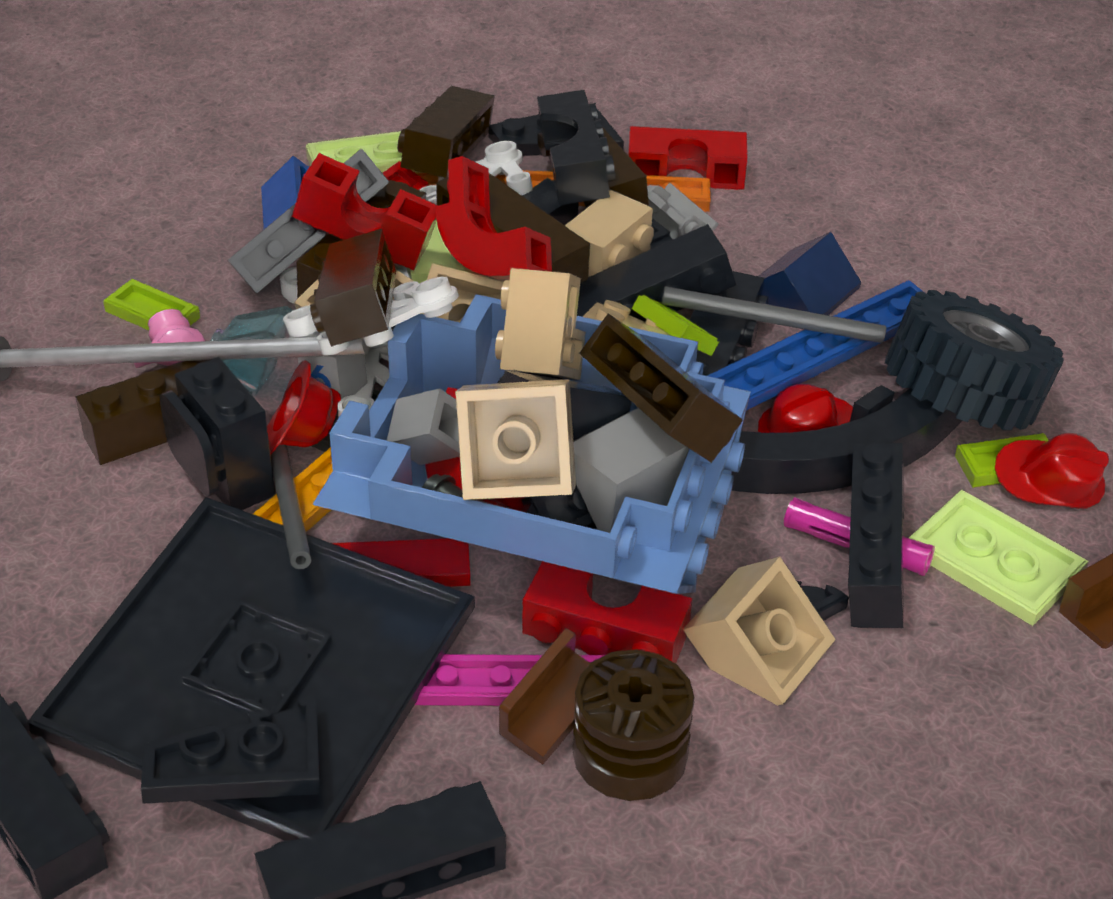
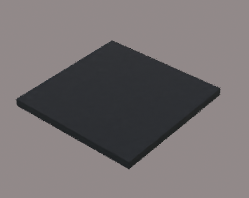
M205 497L29 718L30 733L38 737L41 736L45 740L141 780L144 743L210 724L224 729L248 722V713L269 708L271 714L298 707V699L317 694L320 794L191 801L284 841H294L325 831L344 820L419 699L420 691L424 686H427L440 665L441 659L446 655L473 612L475 596L308 534L306 536L311 563L304 569H296L290 563L283 525Z

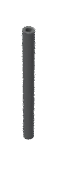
M665 286L662 296V304L872 342L883 343L886 335L885 325Z
M279 444L270 457L290 563L296 569H304L310 565L311 555L287 445Z

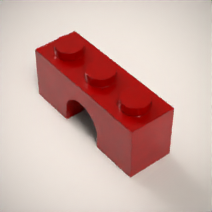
M630 126L628 156L646 176H667L675 170L687 169L696 171L704 178L710 179V188L744 190L748 160L747 132Z
M319 153L302 178L292 217L343 240L382 229L393 262L414 271L429 244L437 221L435 206L438 205L400 189L390 207H373L367 204L358 194L356 183L360 171Z
M542 561L523 598V634L533 636L541 642L552 643L568 628L576 634L575 649L581 650L588 655H607L615 651L636 649L657 653L674 663L677 662L687 638L683 628L690 622L693 598L642 586L635 600L628 605L606 607L592 600L593 573Z

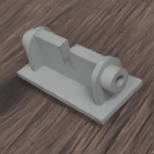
M670 182L665 189L659 185L647 186L649 206L653 208L652 218L670 231L672 239L709 224L712 231L719 225Z

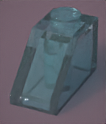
M287 306L236 315L225 330L218 328L210 341L285 338L287 329L283 318L294 310ZM279 357L221 360L251 395L255 397L275 370Z

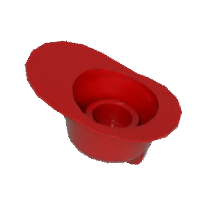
M307 360L302 361L295 369L282 402L267 425L270 456L279 444L305 448L315 445L327 436L333 426L338 411V402L341 401V394L311 376V366Z
M810 384L788 386L777 395L772 407L761 416L758 421V432L792 433L838 426L850 422L853 406L835 397L826 388H819Z
M1063 433L1048 441L1018 440L1004 446L996 456L994 469L998 481L1006 491L1022 501L1042 505L1088 509L1098 504L1105 494L1103 474L1109 462L1108 453L1099 451L1095 444L1086 437L1076 433Z

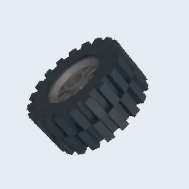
M928 290L927 294L920 291L911 297L885 357V364L888 365L886 370L889 375L897 376L896 383L902 388L913 389L911 395L920 401L925 399L933 403L932 408L943 413L945 410L956 413L957 419L969 422V419L977 420L982 427L992 429L993 425L997 424L1002 430L1012 431L1014 426L1022 430L1026 429L1028 425L1032 426L1064 362V358H1062L1063 352L1061 348L1054 347L1056 342L1051 337L1040 335L1042 330L1033 324H1024L1022 317L1014 313L1008 315L1000 311L1001 307L992 303L989 306L981 304L978 298L968 295L964 299L960 298L955 292L945 291V294L942 295L937 290Z

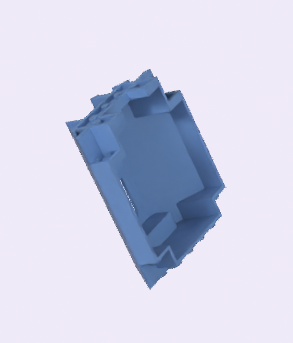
M476 294L460 322L437 317L427 318L424 314H418L395 326L392 331L394 337L388 341L389 378L370 410L367 404L349 400L330 431L333 471L312 505L675 594L696 592L697 574L702 575L709 551V544H706L705 540L706 538L715 539L724 505L728 504L732 490V471L739 472L742 464L745 444L740 443L739 440L751 391L724 386L725 380L702 375L703 363L696 362L697 341L629 327L650 341L742 418L743 421L734 432L729 443L722 448L712 463L689 449L667 506L625 497L609 533L475 500H463V497L422 488L427 481L425 464L419 465L411 460V446L387 441L396 399L439 388L446 392L448 387L459 389L464 385L498 383L499 379L504 375V370L500 369L501 360L496 358L495 343L498 331L504 330L506 310H503L501 307V299ZM580 316L576 317L575 328L586 332L584 345L602 321ZM584 358L582 361L581 379H570V381L606 386L621 392ZM633 402L631 403L630 411L638 408Z

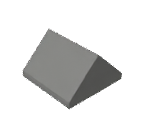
M639 408L573 441L576 485L597 529L611 532L625 497L667 506L689 452L688 447L670 437Z

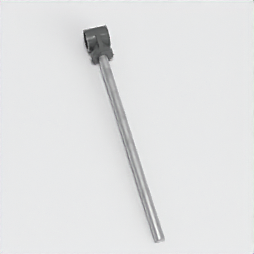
M0 336V381L8 379L12 367L212 360L217 357L220 359L326 355L322 354L317 337L11 349L9 342ZM364 338L349 341L350 346L347 349L333 355L367 354L369 346H366Z

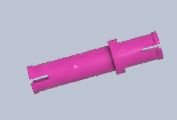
M796 497L793 498V501L791 500L784 517L785 527L808 533L845 548L850 547L851 517L812 505ZM903 536V568L925 576L933 560L935 546Z

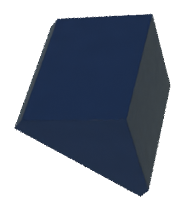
M832 232L791 249L759 275V277L764 278L762 295L769 297L768 305L829 315L861 286L859 277Z

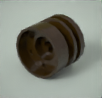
M642 650L615 651L594 660L580 674L575 690V726L573 729L572 751L576 770L590 787L607 797L626 801L652 799L672 789L684 775L689 754L690 728L695 696L690 679L676 663L657 653Z

